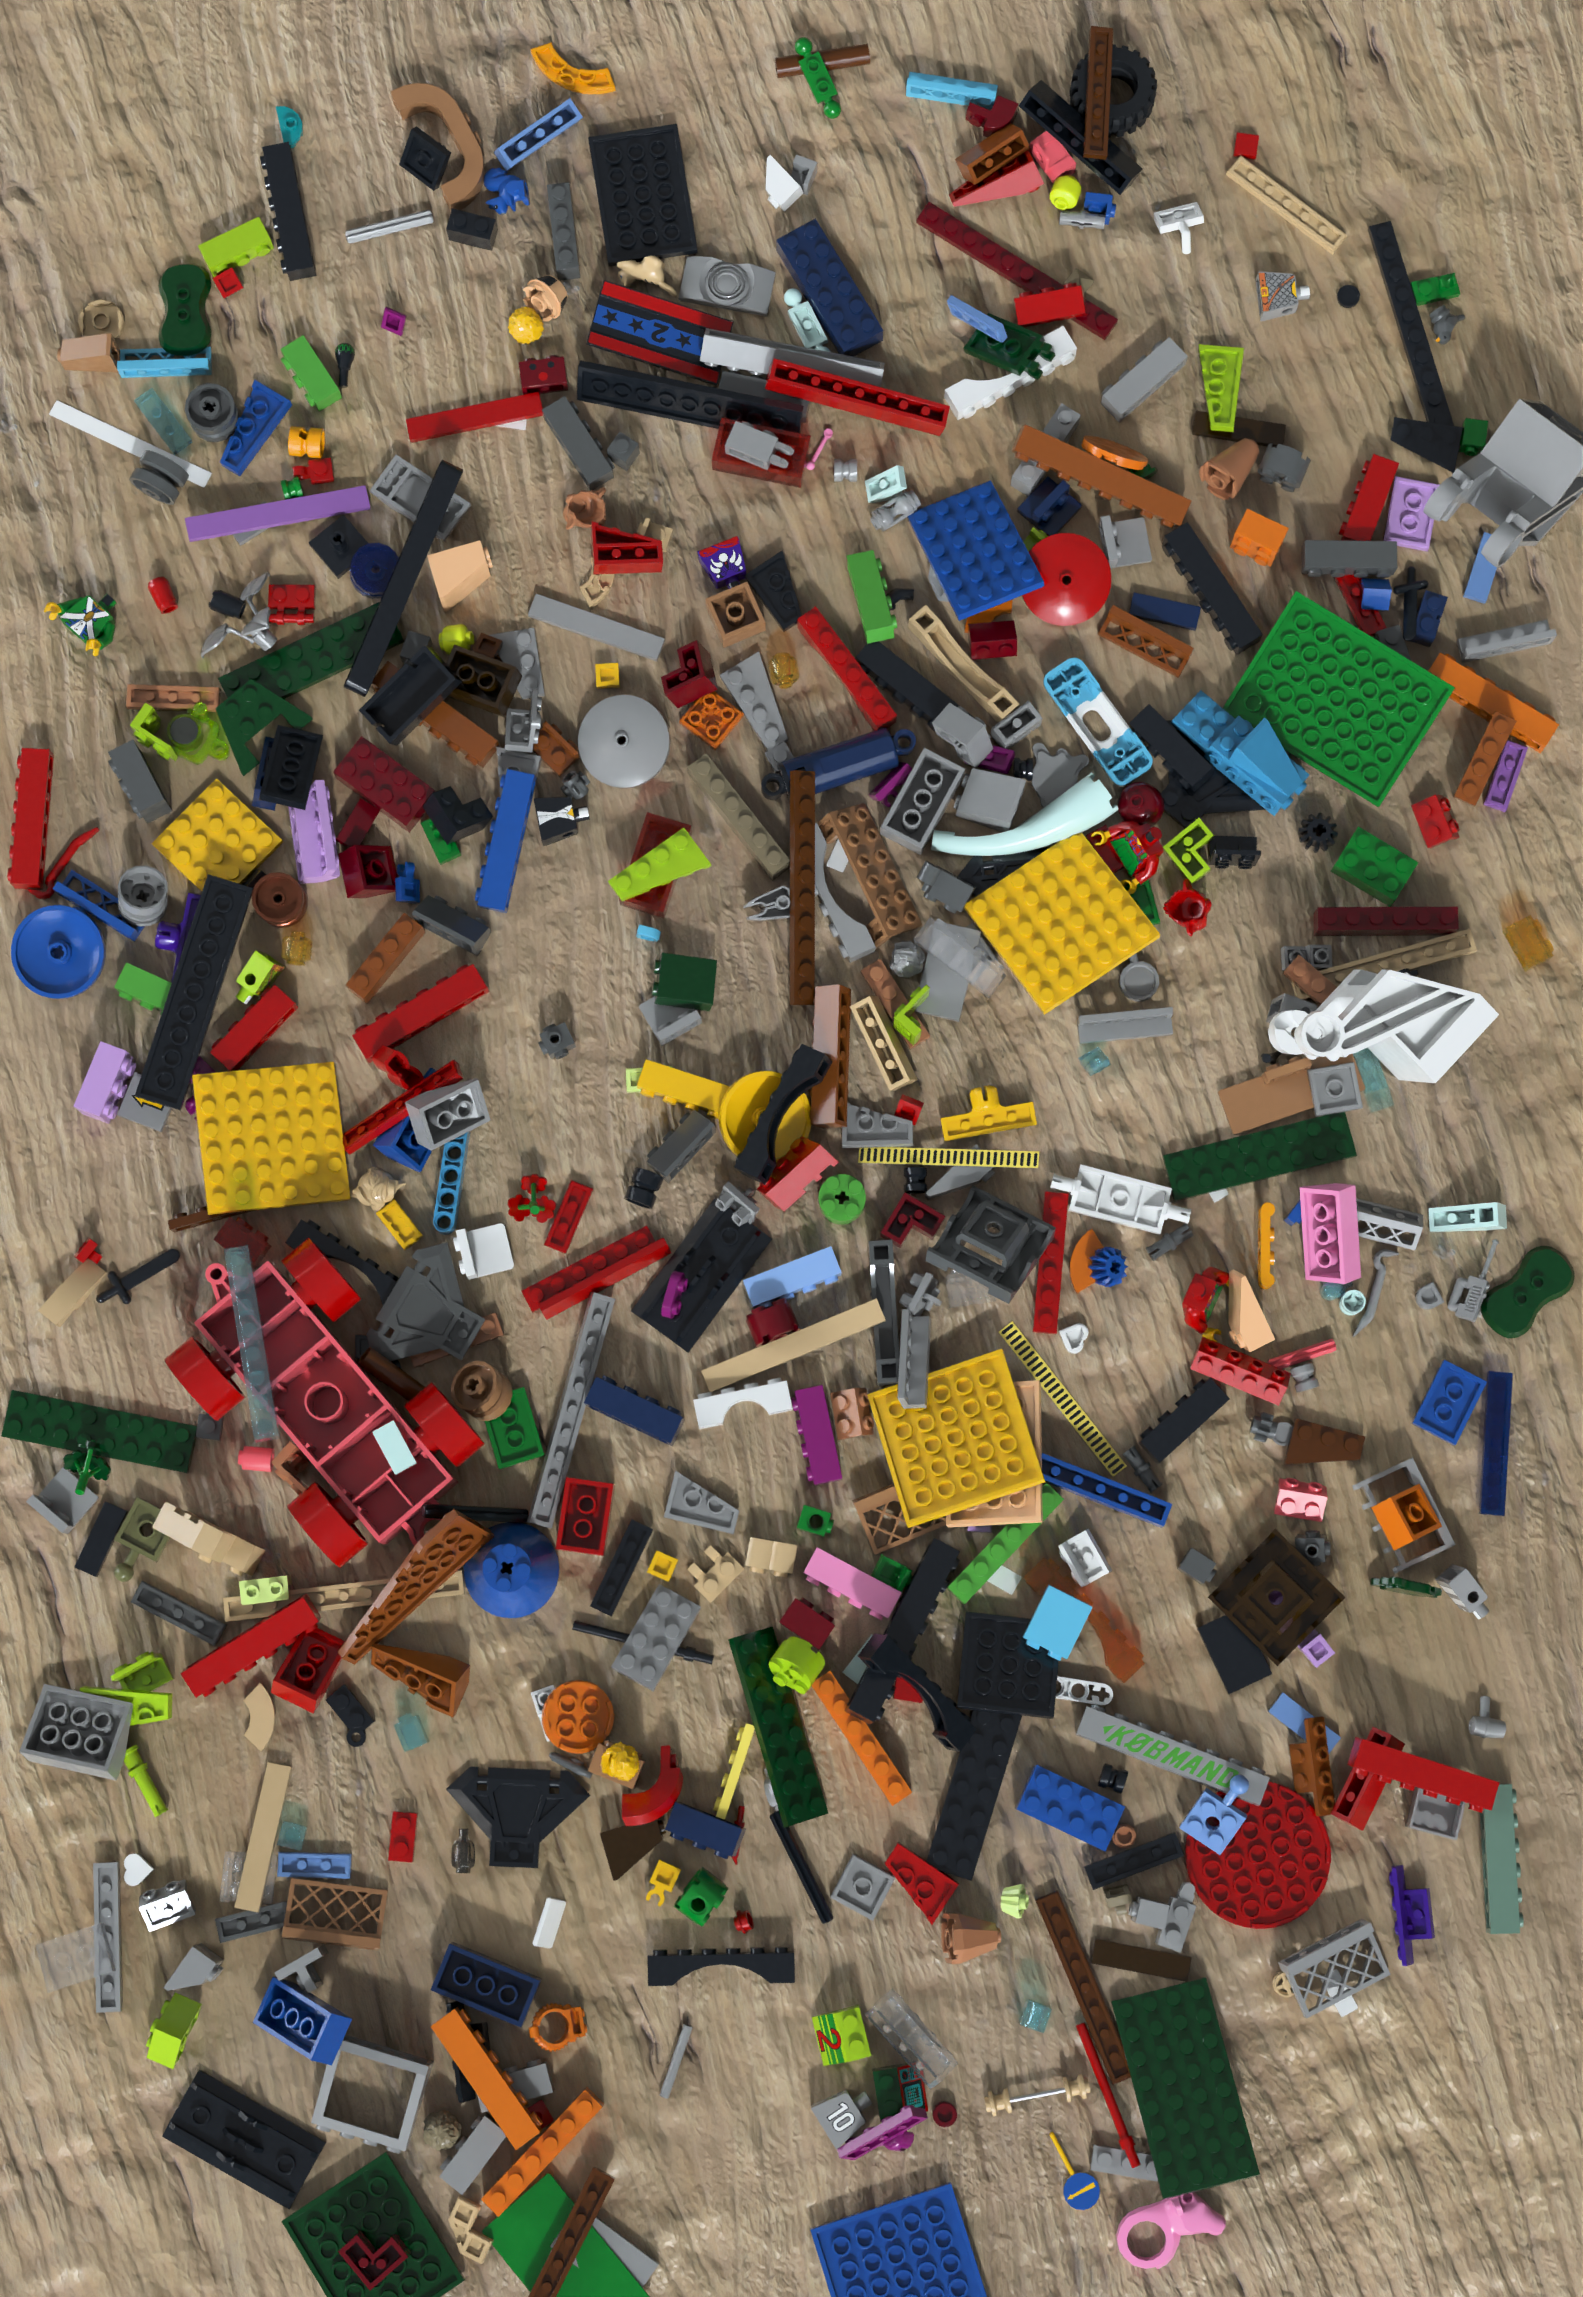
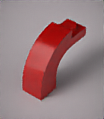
M670 1745L661 1746V1769L657 1782L644 1792L622 1794V1819L625 1826L643 1825L655 1821L667 1813L677 1801L683 1785V1774L680 1767H678L677 1754H673Z

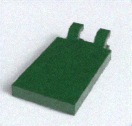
M988 313L989 317L1003 324L1007 334L1006 340L1003 343L976 329L963 348L965 353L1018 376L1025 371L1032 378L1039 380L1043 371L1038 369L1040 364L1034 360L1040 355L1046 361L1051 362L1055 357V353L1050 351L1052 345L1044 342L1043 335Z

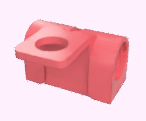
M1049 132L1042 133L1029 144L1030 153L1052 183L1060 176L1075 173L1076 162L1064 146Z

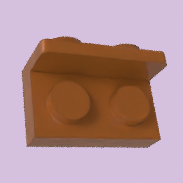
M545 721L542 724L543 728L539 731L538 744L533 743L532 751L537 756H541L542 761L560 777L579 759L578 747L570 739L566 741L561 736L562 731L554 723L550 725Z

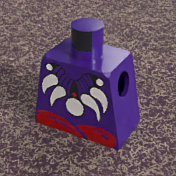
M738 536L697 551L699 563L717 589L724 586L730 589L740 585V580L745 579L746 567Z

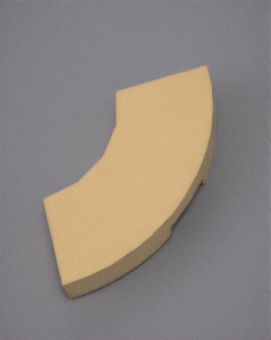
M590 557L592 564L591 575L587 582L579 587L590 609L606 597L615 578V574L593 575L592 557Z
M259 1683L243 1700L249 1708L251 1717L249 1727L244 1736L262 1752L270 1742L275 1729V1706L266 1687Z

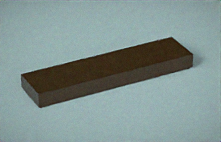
M1196 411L1192 435L1234 442L1247 438L1254 440L1260 446L1267 447L1268 444L1273 443L1272 447L1277 448L1278 444L1283 445L1286 425L1235 417L1234 432L1214 431L1210 429L1208 412Z
M1095 1939L1091 1964L1188 1982L1192 1957Z

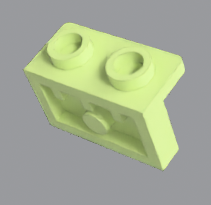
M291 1575L239 1581L241 1604L249 1605L288 1600L290 1598L289 1585H292Z

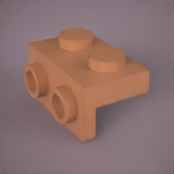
M852 1388L830 1393L838 1440L874 1434V1421L870 1414V1403L866 1388Z

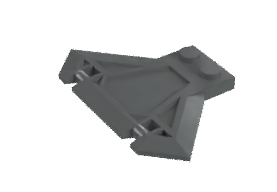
M447 1242L416 1250L412 1258L418 1261L414 1269L406 1266L376 1317V1320L382 1322L377 1331L370 1327L366 1334L369 1347H372L390 1361L436 1349H442L462 1361L486 1319L464 1307ZM426 1266L431 1268L427 1277L422 1275ZM389 1328L395 1330L391 1338L385 1336Z

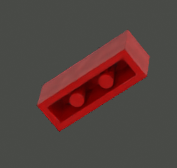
M1077 283L1065 284L1064 289L1055 290V287L1044 288L1041 290L1042 293L1034 295L1032 291L1019 294L1018 298H1014L1017 321L1021 327H1030L1088 315L1084 288L1081 285L1078 286Z

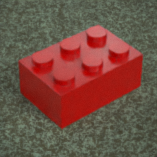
M566 1477L556 1550L605 1557L615 1490L614 1484Z

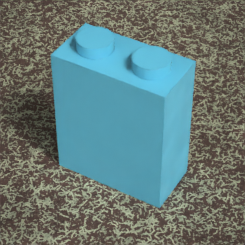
M1048 1584L1023 1635V1638L1027 1639L1025 1644L1037 1650L1041 1646L1049 1650L1047 1655L1059 1661L1062 1657L1068 1659L1093 1607Z

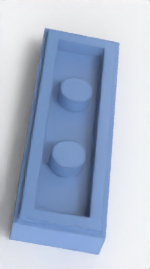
M952 295L949 297L947 304L953 316L1003 343L1006 340L1007 334L1002 323Z
M1486 532L1483 533L1463 595L1465 598L1483 604L1487 601L1497 570L1481 554L1485 543L1492 535Z
M1282 1692L1268 1712L1307 1742L1304 1719L1314 1716ZM1325 1725L1328 1752L1330 1753L1341 1737Z
M278 1852L277 1877L351 1879L352 1854Z

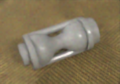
M913 490L905 491L872 511L871 523L876 530L881 529L884 532L916 512L921 503Z

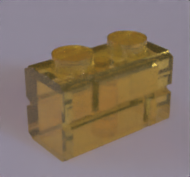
M1531 915L1506 927L1503 931L1525 972L1541 965L1554 956L1552 954L1554 949L1548 939L1544 940L1540 933L1542 927L1537 919L1533 920Z

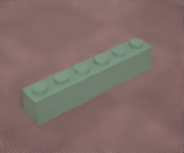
M1499 1784L1492 1811L1483 1809V1813H1480L1486 1933L1489 1934L1520 1933V1927H1523L1524 1924L1522 1912L1519 1913L1522 1891L1521 1888H1518L1517 1878L1521 1876L1520 1864L1516 1863V1853H1519V1840L1515 1838L1514 1828L1518 1827V1817L1513 1811V1803H1516L1517 1796L1516 1790L1512 1789V1784Z

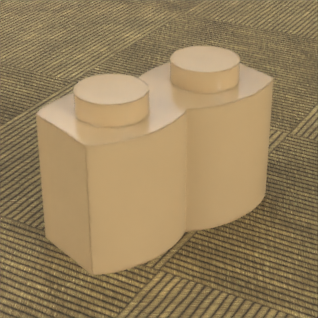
M750 1537L745 1566L750 1567V1572L764 1574V1569L774 1571L773 1576L787 1578L788 1573L793 1574L798 1545Z

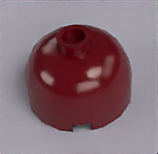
M1134 782L1126 786L1120 793L1118 812L1123 821H1135L1140 825L1148 823L1150 826H1153L1163 815L1164 801L1160 791L1153 785L1145 782Z

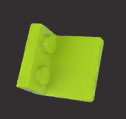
M145 702L130 724L134 731L133 735L146 748L152 746L163 759L168 761L171 758L176 761L178 756L172 747L154 736L160 728L161 719L155 709Z
M927 984L923 988L919 986L911 994L909 1003L907 1005L901 1004L894 1012L893 1027L913 1046L920 1040L922 1030L919 1028L921 1026L920 1023L910 1015L929 996L930 987Z

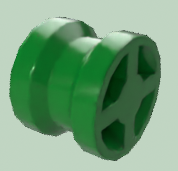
M299 476L294 477L291 481H281L285 500L304 496Z

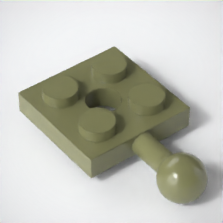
M139 1497L136 1498L114 1538L115 1541L131 1548L125 1562L118 1564L114 1570L116 1579L121 1582L129 1581L133 1577L134 1570L132 1566L139 1554L158 1562L170 1540V1537L156 1529L147 1537L141 1533V1527L145 1523L154 1524L161 1509Z

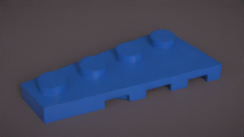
M256 380L253 382V390L250 397H247L245 401V409L242 416L236 422L237 428L234 435L230 437L220 460L223 467L238 476L242 475L292 406L290 400Z

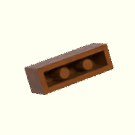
M1009 123L957 157L955 161L962 177L976 185L1029 150L1030 146L1023 130Z

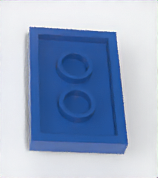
M1443 1360L1411 1424L1455 1446L1487 1381Z

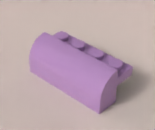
M315 780L311 785L305 810L288 806L299 884L325 882L340 876L328 786H325L324 780Z

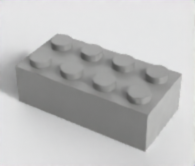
M924 748L881 825L880 834L921 855L965 774V768Z

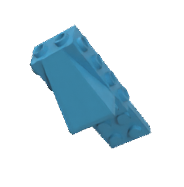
M1200 690L1171 722L1175 728L1206 753L1204 758L1273 816L1281 809L1286 810L1294 801L1292 799L1294 794L1296 793L1299 796L1307 787L1305 781L1309 774L1301 765L1296 764L1288 757L1266 718H1263L1253 728L1250 722L1242 719L1239 715L1236 719Z

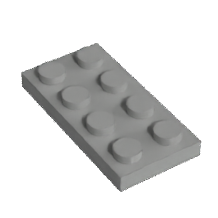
M659 1584L611 1668L654 1692L701 1610V1606Z

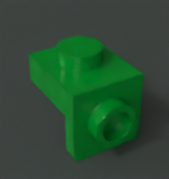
M881 1554L871 1576L902 1592L904 1587H907L911 1581L912 1570L906 1565Z

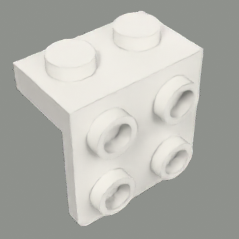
M495 1224L471 1231H466L465 1228L456 1230L457 1237L453 1238L456 1252L461 1251L462 1260H459L461 1274H466L469 1280L511 1270L514 1267L506 1228L503 1224Z

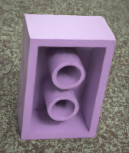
M100 1041L73 1107L83 1115L109 1124L110 1120L114 1119L117 1115V1103L120 1097L123 1098L127 1091L126 1082L136 1069V1063H134L136 1059L126 1050Z

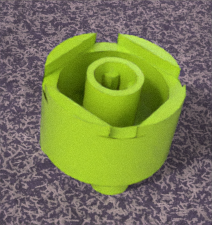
M791 1636L787 1640L785 1638L769 1661V1668L774 1674L773 1680L776 1684L780 1686L786 1685L795 1689L800 1694H805L824 1668V1657L819 1651L817 1654L812 1651L811 1647L813 1645L806 1640Z

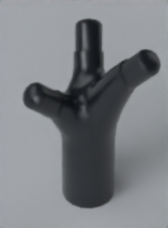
M1279 1051L1270 1054L1263 1053L1261 1057L1263 1062L1273 1065L1276 1064L1277 1058L1282 1053Z

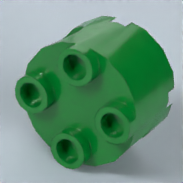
M702 1867L683 1889L684 1892L677 1898L673 1907L695 1924H699L702 1927L711 1916L710 1912L713 1908L717 1909L725 1898L724 1895L729 1888L720 1879Z

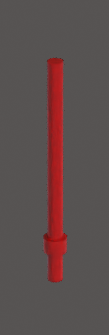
M1085 2022L1076 2025V2028L1119 2134V2144L1121 2149L1125 2150L1131 2167L1135 2168L1141 2165L1134 2145H1136L1133 2136L1128 2133Z

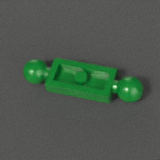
M801 37L795 42V51L804 57V59L798 61V64L816 103L819 104L824 101V114L830 119L837 118L841 113V105L833 100L832 97L836 96L838 92L819 51L812 54V42L806 37Z

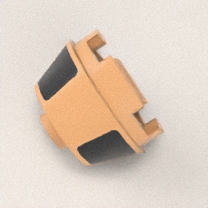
M551 275L532 279L527 283V287L523 289L526 293V297L523 299L526 307L536 310L543 317V321L546 322L560 316L568 299L567 291L563 284Z

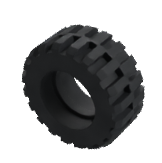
M1113 44L1111 78H1117L1126 82L1133 90L1134 96L1125 103L1110 104L1109 138L1111 134H1116V137L1124 136V132L1131 134L1136 131L1137 126L1142 127L1145 124L1146 118H1149L1152 112L1157 89L1155 71L1153 67H1149L1150 62L1147 58H1141L1140 52L1135 49L1132 52L1128 50V46L1122 45V48H1117L1116 44ZM1088 53L1085 54L1084 59H1080L1076 70L1073 72L1069 94L1070 105L1084 118L1086 112Z

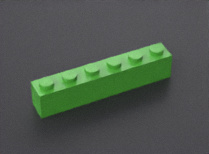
M1048 1483L1042 1487L1043 1521L1064 1500ZM1042 1522L1007 1524L947 1589L963 1605L966 1604Z

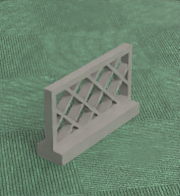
M1360 1919L1278 1962L1281 1971L1286 1974L1305 2018H1309L1391 1975L1372 1933L1374 1929L1371 1922ZM1368 1938L1370 1943L1367 1955L1357 1951L1360 1941ZM1343 1950L1351 1952L1346 1966L1336 1962L1339 1952ZM1356 1954L1366 1957L1362 1971L1351 1968ZM1323 1960L1330 1963L1326 1976L1315 1973L1318 1963ZM1371 1960L1377 1961L1381 1968V1972L1373 1976L1367 1974ZM1335 1965L1345 1968L1341 1982L1330 1979ZM1350 1970L1360 1974L1358 1983L1354 1986L1346 1985ZM1302 1971L1309 1974L1305 1987L1298 1986L1294 1978L1295 1975ZM1314 1976L1324 1979L1320 1993L1309 1990ZM1329 1981L1340 1985L1337 1994L1333 1997L1325 1996ZM1308 1992L1319 1996L1316 2006L1310 2009L1305 2004Z

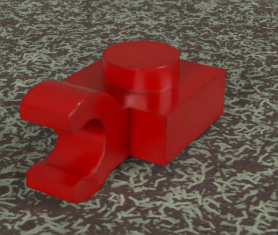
M331 457L308 460L309 467H293L294 477L299 476L300 481L311 479L312 485L334 482Z

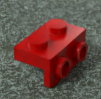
M1435 794L1411 805L1427 848H1433L1450 839L1455 840L1459 838V825L1454 818L1452 819L1449 811L1451 810V805L1446 797Z

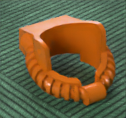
M557 2003L542 2006L535 2013L534 2020L532 2021L533 2024L529 2027L530 2038H534L535 2043L537 2042V2045L546 2051L552 2052L553 2050L555 2052L565 2048L564 2046H567L568 2042H575L577 2037L586 2036L587 2026L583 2022V2017L585 2016L583 2008L581 2006L572 2007L570 2004L562 2007L561 2004L558 2005ZM557 2012L564 2018L566 2028L559 2040L548 2043L540 2036L538 2026H540V2022L546 2014Z

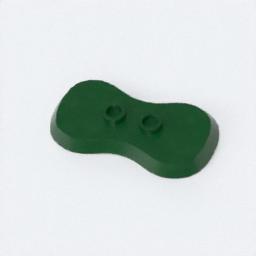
M181 264L172 266L163 272L158 285L165 306V316L159 329V342L162 348L172 355H194L207 348L211 340V328L205 315V303L211 289V279L208 272L198 265Z
M1538 1246L1533 1248L1525 1255L1517 1273L1510 1280L1493 1287L1486 1293L1487 1296L1481 1304V1313L1485 1322L1497 1334L1505 1338H1517L1524 1335L1531 1328L1537 1313L1545 1304L1562 1297L1571 1289L1575 1279L1572 1265L1562 1253L1553 1247Z

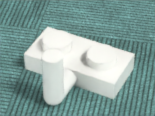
M1194 202L1154 212V221L1160 234L1179 229L1182 236V252L1189 254L1191 252V233L1188 227L1204 223V215L1198 203Z

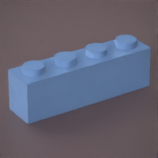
M569 98L498 147L493 153L507 172L579 122L583 117L571 98Z

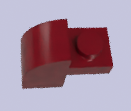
M998 95L992 109L988 110L970 102L966 112V120L973 126L984 127L983 136L989 137L1009 123L1013 124L1018 113L1019 103Z

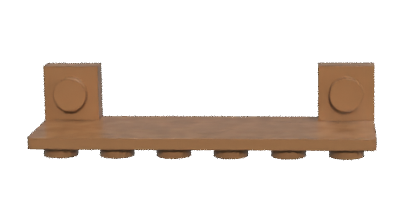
M862 803L829 812L817 824L826 843L830 844L837 838L839 839L876 917L866 925L875 946H881L892 936L920 928L922 926L921 920L866 805Z

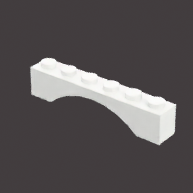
M1064 326L1044 336V342L1052 345L1050 351L1055 353V357L1051 362L1046 361L1040 355L1034 360L1039 362L1040 366L1038 369L1043 371V376L1049 375L1055 370V367L1061 364L1064 366L1071 363L1076 356L1077 347ZM1025 371L1020 376L1011 373L992 380L963 379L945 389L944 398L957 420L963 417L967 419L973 416L976 410L982 407H990L996 402V399L1012 395L1015 389L1022 385L1024 387L1029 386L1035 379Z

